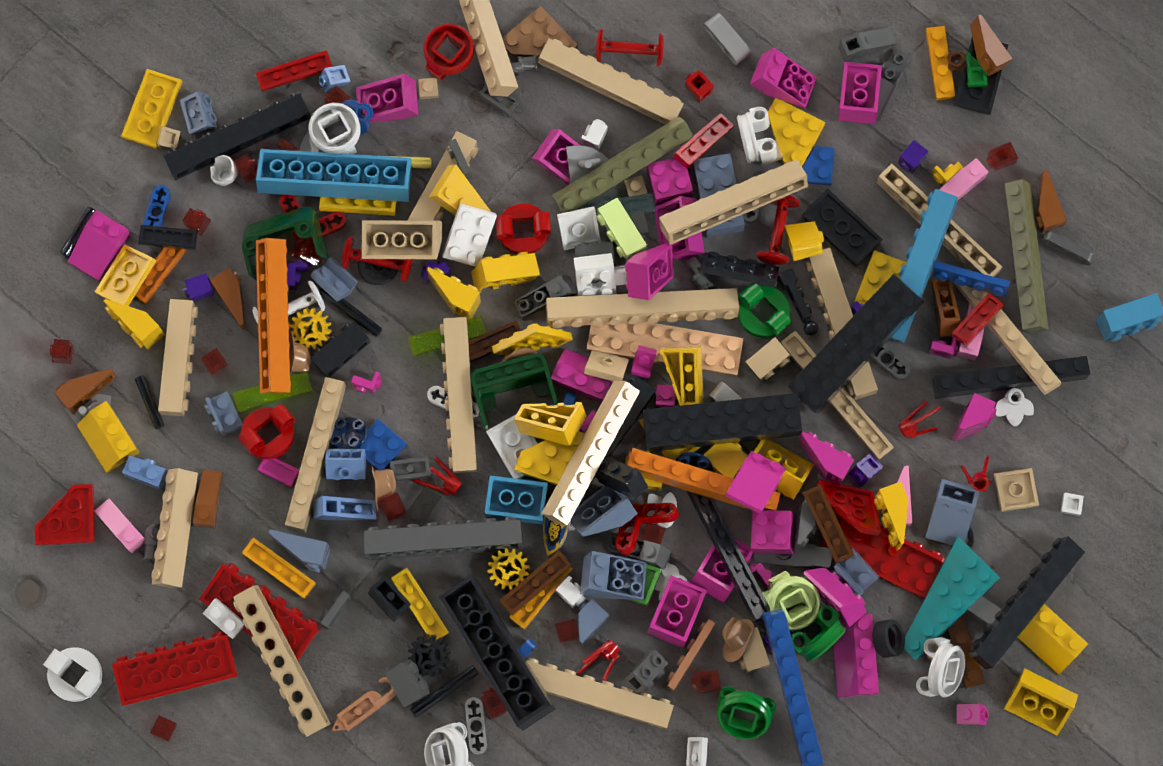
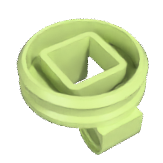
M786 570L768 580L772 588L767 598L770 611L781 608L785 612L789 630H801L814 622L821 607V598L818 590L812 583L802 577L790 576ZM799 592L806 606L800 604L787 611L782 601Z

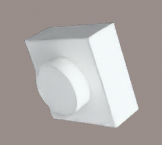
M1064 493L1060 513L1080 516L1084 496Z

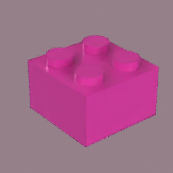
M675 158L647 165V175L655 206L680 196L692 197L693 189L688 170Z
M753 510L751 549L755 554H793L795 515L792 511H762L760 514Z

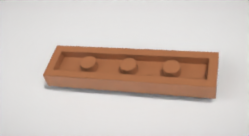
M713 621L702 622L698 628L699 636L696 640L692 638L687 646L689 652L686 656L682 655L676 664L679 666L676 673L671 672L666 680L669 683L667 685L669 690L674 692L714 628L715 623Z

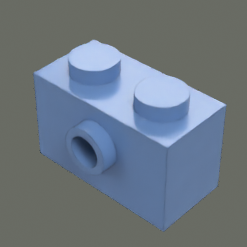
M327 449L325 457L326 479H365V449Z
M129 455L122 474L126 478L161 491L168 471L155 465L156 462L151 459L145 458L141 460Z

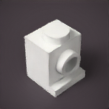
M596 119L592 125H588L584 135L581 137V144L599 151L608 131V126L605 122Z
M568 576L556 589V593L572 608L576 605L579 607L586 598L580 594L581 587L576 582L572 584V578Z

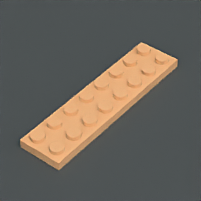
M639 322L638 324L620 323L619 325L601 324L590 327L586 351L594 350L634 359L638 345L656 349L654 362L665 364L659 349L663 347L701 346L702 371L737 377L744 338L648 322Z

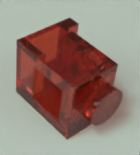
M1011 142L990 150L988 153L989 157H987L988 165L990 168L994 167L995 171L1009 165H1014L1018 160ZM998 157L1003 158V161L1000 162Z
M248 154L234 161L245 183L256 178L258 165L254 158L250 159Z
M190 208L182 221L185 227L190 230H197L198 234L202 236L211 219L206 217L203 211Z
M298 239L291 256L304 261L308 266L320 264L323 258L317 255L314 243L310 242L309 239Z
M54 339L53 345H50L52 363L71 364L73 344L70 340Z
M398 492L380 499L388 521L407 514Z
M718 670L695 672L694 678H691L692 690L696 689L697 694L720 691ZM703 679L708 680L709 684L707 686L701 684Z
M493 687L483 692L484 696L480 698L491 720L508 712ZM492 700H497L498 704L497 706L493 707L490 705V702Z

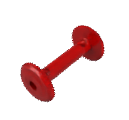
M601 29L598 31L596 41V60L601 62L602 52L657 56V67H659L663 60L664 36L659 34L658 45L603 41V30Z
M787 195L771 202L773 205H777L769 251H759L756 255L764 263L785 265L790 260L788 256L780 253L788 208L800 206V201L792 195Z
M351 236L347 239L342 254V267L344 269L348 268L352 259L401 270V282L408 280L413 259H362V250L353 248L354 237Z

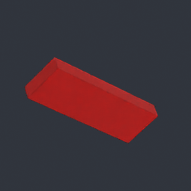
M987 293L952 332V337L967 347L1000 311L1003 303L990 293Z

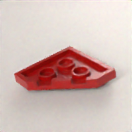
M819 480L817 485H822L833 510L859 532L879 536L881 528L877 508L874 503V491Z
M82 484L71 486L63 498L58 500L47 515L35 525L36 546L95 542L94 485Z

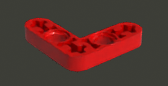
M282 195L279 202L283 213L290 212L288 205L285 204L288 198L292 201L293 210L300 208L294 195ZM333 212L319 218V223L326 227L324 232H322L323 237L338 232L346 226V218L343 213ZM338 217V219L343 220L340 221V225H337V223H333L335 222L334 218ZM328 220L331 224V229H329L328 224L326 222ZM296 231L292 232L295 241L300 245L313 242V237L302 240L296 234Z
M632 504L637 515L619 527L615 542L621 555H629L634 551L641 523H670L675 521L679 516L675 504ZM655 510L652 516H647L649 511ZM628 527H634L632 531L625 532Z

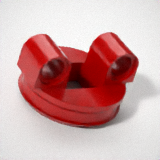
M442 24L433 28L426 36L423 45L424 57L427 62L425 69L440 81L447 75H454L465 70L474 57V43L468 31L456 24ZM446 38L459 49L451 60H448L437 51Z
M520 203L509 207L501 216L496 217L495 220L497 239H500L502 245L514 254L521 252L532 254L539 251L545 245L548 235L552 234L550 213L542 212L538 207L527 203ZM533 220L534 237L514 239L512 222Z
M279 404L274 408H259L246 417L238 439L250 455L252 454L257 458L266 460L278 458L285 454L293 443V423L295 418L283 404ZM271 422L281 434L265 445L256 432Z

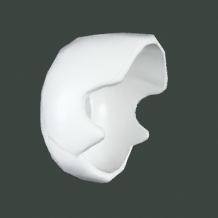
M225 155L217 156L214 165L210 166L211 179L217 185L226 186L236 179L238 167L230 157Z

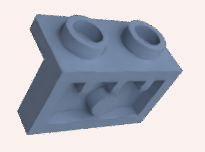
M197 91L180 100L190 135H195L208 128L213 130L217 128V119L213 113L212 101L208 94Z
M332 257L328 258L325 265L313 271L310 276L337 302L350 295L357 284V280Z
M228 391L211 399L209 397L205 398L207 404L204 407L208 415L212 414L215 419L212 424L216 432L220 431L222 436L242 428L243 423Z
M852 548L854 556L837 564L835 563L834 571L839 578H844L853 593L857 592L858 595H862L864 590L874 583L879 576Z

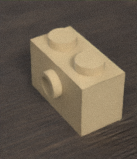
M775 337L750 357L746 363L761 381L764 379L767 381L775 375L774 371L779 366L783 368L790 362L789 358L791 355Z

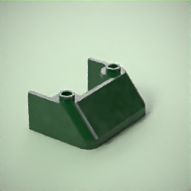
M303 207L249 224L245 228L242 241V251L248 275L257 280L256 240L275 238L294 231L302 239L313 237L317 255L327 260L328 254L317 212L311 207Z
M535 353L479 368L471 375V382L485 432L488 430V425L484 413L490 412L495 408L496 394L532 385L535 395L539 397L550 395L553 406L558 404L546 359L541 354Z

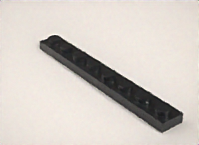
M687 491L753 622L763 620L762 613L769 612L770 607L716 502L712 498Z

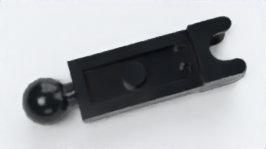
M793 269L780 273L778 281L782 290H787L802 323H804V332L810 336L815 335L818 332V325L810 319L812 310L809 304H805L802 298L804 293L801 287L796 285L798 279Z

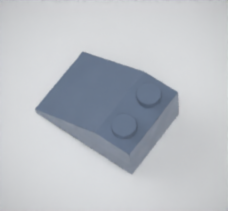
M603 486L576 508L570 519V524L584 537L623 526L636 516L637 512L625 495L607 486Z
M275 530L269 531L273 540L307 567L308 571L319 573L320 570L325 571L330 553V547L327 542Z

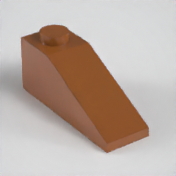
M980 14L970 24L977 60L989 76L1004 69L1010 63L1012 57Z
M1047 169L1040 176L1035 217L1036 225L1038 228H1041L1042 233L1063 227L1067 221Z
M227 268L210 279L241 329L244 330L246 325L242 287L239 283L241 278L236 271L232 273L230 268Z
M935 279L932 280V289L939 336H952V332L960 324L952 282Z
M110 368L71 379L59 385L54 394L74 414L80 407L84 406L116 378V375Z
M203 470L193 518V524L196 527L216 528L222 471Z

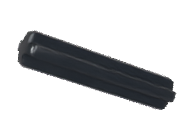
M87 207L60 251L63 256L67 258L71 256L85 225L96 211L94 208Z
M142 375L135 378L154 428L160 429L164 427V422L145 376Z

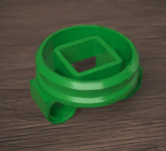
M751 283L739 294L738 298L741 300L738 312L739 322L750 335L758 338L778 336L791 324L788 300L776 288L758 286L756 283ZM762 300H765L776 311L765 322V325L751 312Z
M824 606L819 609L815 620L822 629L811 639L802 632L791 634L795 654L803 656L806 662L810 663L820 657L846 631L845 626L838 619L840 615L833 607ZM823 610L829 613L827 621L822 618ZM795 637H799L801 639L800 647L795 646Z
M726 686L721 689L717 702V720L721 728L729 735L739 739H754L763 735L771 726L776 710V702L768 697L762 698L755 693L737 691L733 687ZM739 709L755 714L754 721L750 722L733 717L734 710Z

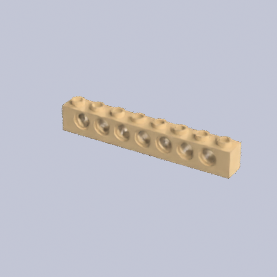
M891 164L879 175L876 183L921 224L922 212L928 209V197ZM951 219L942 245L967 269L993 277L997 276L1002 266Z
M252 586L234 596L235 602L233 604L236 610L243 615L244 626L248 630L250 629L253 634L252 641L256 647L260 648L263 662L269 665L272 679L278 682L281 696L283 699H287L291 715L293 717L296 716L300 732L308 737L329 726L331 723L259 586ZM251 604H254L257 608L254 615L249 611ZM261 621L266 625L264 632H261L258 628V624ZM269 639L275 642L273 650L267 645ZM278 656L284 659L282 667L278 666L276 662ZM287 674H291L293 676L294 680L292 684H288L286 682ZM297 691L301 692L303 695V699L301 702L295 699V693ZM305 709H309L312 712L311 719H307L304 716Z

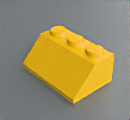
M107 401L89 411L77 424V427L106 473L126 462L129 455L134 457L140 453Z
M770 439L761 440L754 452L786 468L776 490L794 500L814 464Z
M1045 604L1017 637L1057 675L1088 645L1084 639Z
M1024 668L1004 709L1058 736L1075 707L1078 695Z

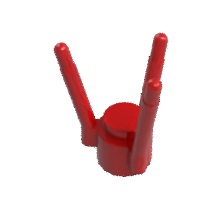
M924 401L911 414L900 421L901 424L898 427L905 438L910 437L913 439L916 436L937 430L938 427L935 426L916 432L918 429L916 424L939 411L941 407H936L915 421L913 419L910 420L927 404V401Z
M989 456L985 458L982 472L975 473L973 477L969 475L964 465H961V469L968 480L967 483L972 484L976 491L986 492L991 483V480H988L986 476Z
M434 457V460L449 476H444L433 467H430V470L444 480L442 486L445 488L419 479H413V482L442 492L447 496L449 494L454 496L462 485L459 481L460 479L438 457Z
M611 640L606 641L599 649L582 661L585 665L576 672V675L579 676L602 656L607 661L612 659L602 678L605 681L615 662L620 657L617 654L620 651L619 647Z

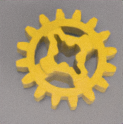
M305 308L303 312L301 310L297 312V316L292 318L295 323L290 324V327L294 328L292 333L296 336L294 342L299 340V344H305L307 349L311 345L313 349L318 348V344L323 346L325 344L324 341L330 338L327 334L332 332V330L328 329L331 322H326L328 316L323 317L322 310L316 313V308H312L311 311ZM304 317H313L311 320L304 319ZM313 323L312 329H311L312 332L309 333V331H310V330H309V329H310L309 326ZM311 337L318 338L317 340H309Z
M505 548V553L503 554L500 550L498 551V557L492 555L494 562H488V566L492 567V569L487 571L488 574H493L490 577V581L496 580L495 587L502 585L503 591L506 587H509L511 591L513 589L512 586H517L524 580V577L529 576V573L525 572V570L530 569V566L525 565L528 561L527 558L521 559L522 552L517 555L515 549L510 553ZM508 557L506 561L499 562L501 559ZM515 559L519 561L522 569L516 567ZM510 565L512 567V570L514 571H510L509 574H506L504 568H508V566ZM495 570L501 572L502 580L498 578ZM518 577L515 581L509 582L511 578Z

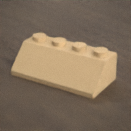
M362 220V259H437L442 242V221Z

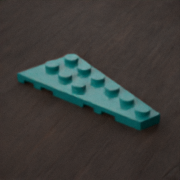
M959 536L905 636L904 649L915 660L925 652L924 643L928 639L939 638L1000 578Z

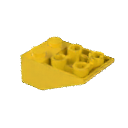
M428 267L429 280L451 311L471 321L481 303L478 289L470 284L467 286L462 284L461 280L454 276L448 277L444 275V272L436 267L434 269Z
M108 299L103 300L107 305L105 309L108 314L120 324L121 328L128 335L132 333L130 336L140 348L144 346L149 350L164 336L159 325L146 312Z
M902 481L879 489L875 496L876 499H874L877 510H881L883 515L881 517L884 528H888L890 533L888 536L889 542L892 547L895 546L896 551L904 544L909 501Z

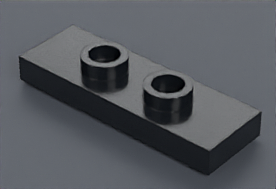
M141 225L138 244L196 250L198 231Z

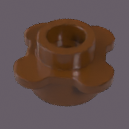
M954 52L948 54V69L950 71L955 69L964 70L966 68V63L964 62L965 53Z

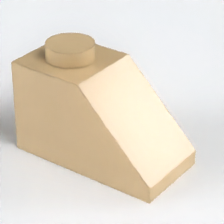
M758 627L754 628L747 648L739 659L740 667L742 670L745 669L746 674L769 667L770 665Z

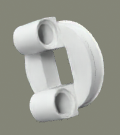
M329 103L318 108L311 116L309 134L313 144L324 153L355 154L357 153L355 144L360 137V123L356 113L350 107L340 103ZM340 117L347 132L329 140L324 129L339 122Z
M755 107L749 109L750 112H746L744 115H738L737 121L747 163L751 164V162L762 161V164L774 161L778 155L775 141L771 138L756 140L755 137L756 132L764 131L770 125L767 110L764 107Z
M942 637L928 639L924 643V651L933 659L928 676L919 678L916 688L920 694L929 697L937 695L948 697L956 691L962 680L965 669L964 652L961 647L950 644L949 639ZM935 643L938 645V650H937V651L935 650V647H934Z
M68 648L61 652L54 649L43 664L48 668L47 679L51 690L57 696L67 701L78 702L91 698L102 683V668L98 659L92 653L82 648ZM73 661L88 670L81 677L75 688L61 679Z
M460 722L451 723L431 732L426 740L424 749L427 766H474L468 761V749L464 740L467 737V729L464 724ZM442 745H447L450 758V764L448 765L445 763Z

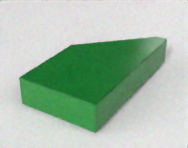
M966 52L968 87H987L986 72L982 69L979 62L971 56L972 54Z

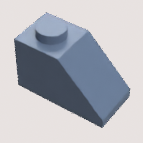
M593 599L589 602L585 600L578 608L580 610L578 618L579 643L581 645L609 618V614Z

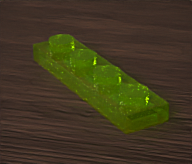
M481 316L467 320L468 341L486 334ZM440 328L408 337L413 357L441 349V343H445L444 335H441Z
M303 372L290 376V393L260 394V385L234 392L233 396L238 412L313 391L308 373Z

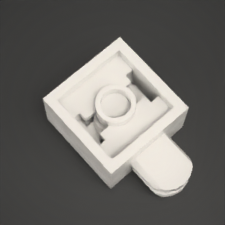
M612 253L574 258L578 296L616 294L617 285H625L627 282L625 266L614 267Z

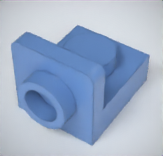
M345 65L324 68L319 75V84L324 92H329L332 87L344 86L350 83Z

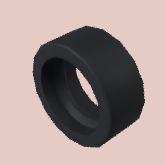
M889 619L878 621L874 625L872 639L878 655L882 658H888L902 654L905 638L899 622Z

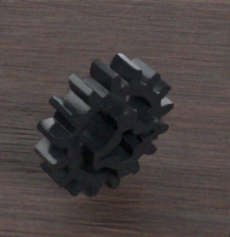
M429 634L417 637V642L411 643L414 648L408 649V652L412 653L408 660H413L418 667V673L422 671L423 677L427 676L428 673L430 677L435 676V673L437 675L441 674V669H447L445 663L451 660L447 658L451 651H446L445 649L448 644H442L443 638L436 640V634L431 635V637ZM424 643H432V645H430L429 647H428L427 645H423V644H424ZM429 664L436 666L435 668H427Z

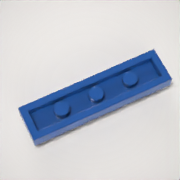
M935 261L932 276L939 280L951 281L960 286H969L978 291H987L996 296L1006 297L1010 281Z

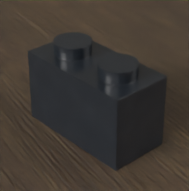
M386 576L375 583L368 592V595L393 622L408 611L411 603Z

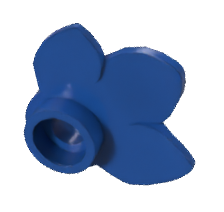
M352 99L344 101L342 104L350 107L358 117L360 135L366 133L369 128V121L373 117L372 107L367 103L360 104ZM364 109L366 110L367 115H364V113H363V110H364Z

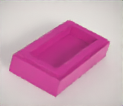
M277 458L263 459L257 471L290 488L293 487L300 471Z

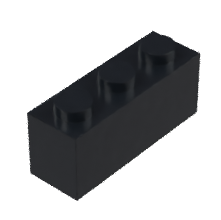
M355 322L348 323L341 329L339 335L332 336L326 342L327 345L314 351L313 357L310 359L324 377L330 378L371 342L369 337Z
M605 455L595 473L599 483L634 500L649 488L639 470Z

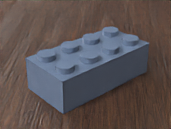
M730 153L700 158L692 164L699 199L711 196L736 184ZM743 214L705 230L706 238L744 231Z

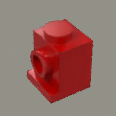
M700 70L695 73L691 72L685 78V87L699 103L714 90V85ZM695 85H700L701 87L697 89Z

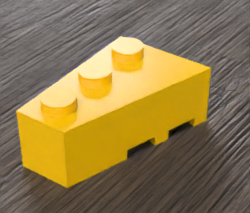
M456 164L447 166L429 198L455 216L460 203L490 211Z
M521 252L517 256L505 254L494 259L492 257L482 258L471 272L474 287L478 289V292L482 293L481 290L483 288L493 286V290L499 289V285L511 284L513 286L535 281L540 273L535 253Z
M701 346L663 347L659 349L680 406L703 403Z
M575 402V405L558 403L554 406H547L546 403L522 404L514 421L519 433L570 446L587 415L581 402Z

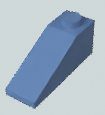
M322 496L314 499L313 519L376 520V500Z

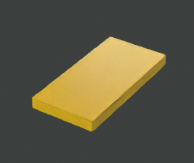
M146 69L121 138L157 149L161 127H166L183 81Z

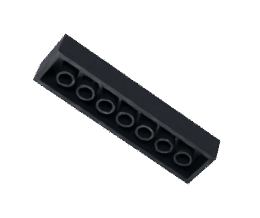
M893 273L787 387L793 393H797L798 398L814 413L819 414L925 301Z
M797 393L643 410L647 452L801 436L802 433Z
M473 575L439 596L519 729L524 731L556 710L481 584Z

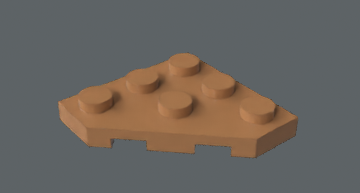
M542 6L502 38L506 51L515 57H519V55L533 57L534 54H537V58H539L549 38L561 41L568 48H578V45Z

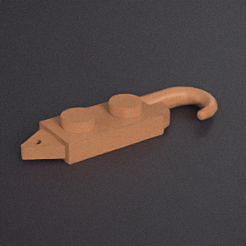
M387 677L378 680L379 683L388 682L390 684ZM391 686V690L384 696H381L376 691H369L337 714L332 731L347 730L349 732L395 697L396 693Z

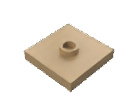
M592 350L584 374L609 381H622L629 359Z
M1032 468L993 474L1000 512L1039 506Z

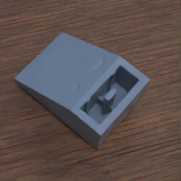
M942 479L937 489L925 538L950 546L954 545L958 536L965 542L979 491H976L973 487Z
M591 551L583 559L580 594L596 598L643 600L647 562Z

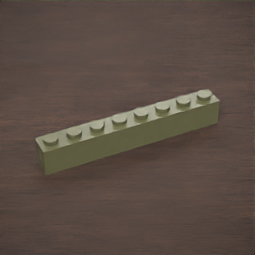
M677 117L551 196L562 213L574 211L689 140L693 135L685 120Z
M1021 179L1005 183L1022 330L1036 333L1049 330L1032 189L1030 183Z

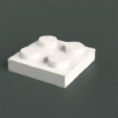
M594 206L557 214L564 250L573 249L580 243L596 244L597 241H600Z

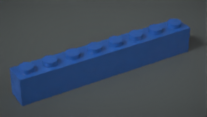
M780 608L762 613L801 765H823L824 762L785 612Z

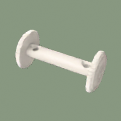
M308 281L312 292L288 303V316L316 302L322 311L325 310L324 301L312 281ZM253 307V316L258 324V311L256 307Z

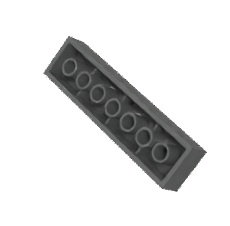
M507 517L505 521H497L495 518L485 519V522L477 523V520H467L465 524H458L457 521L446 522V525L427 523V526L419 527V524H409L407 528H399L398 525L388 526V529L381 530L380 527H369L367 531H364V550L367 560L504 551L505 548L508 550L523 549L521 521L516 520V517Z

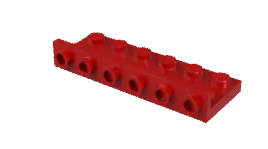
M835 514L851 548L855 549L876 572L879 578L925 600L945 560L941 557V553L935 550L928 551L924 549V545L921 543L907 541L905 536L904 544L896 551L895 546L892 547L889 542L888 536L890 533L888 528L880 525L881 532L879 536L867 535L859 532L839 514ZM823 539L820 547L828 548L825 539Z
M231 562L230 564H222L199 600L209 606L217 598L243 620V615L236 610L233 604L235 602L233 597L258 584L255 583L256 579L251 575H244L239 572L240 568ZM264 585L259 586L299 661L316 634L321 631L317 627L319 624L311 618L306 619L303 617V612L296 607L291 608L286 605L287 601L282 597L273 596L268 587ZM251 604L249 611L253 615L256 613L257 608L254 604ZM262 621L258 624L261 632H264L266 629V625ZM245 626L242 628L244 632L251 637L253 636L250 629L248 630ZM269 639L267 645L272 650L275 647V642Z
M220 631L213 633L211 638L205 639L204 636L193 638L192 643L185 644V641L174 643L172 648L166 649V646L154 648L155 652L147 654V651L135 653L136 657L128 659L127 655L116 658V662L112 663V668L122 706L238 677L229 636Z

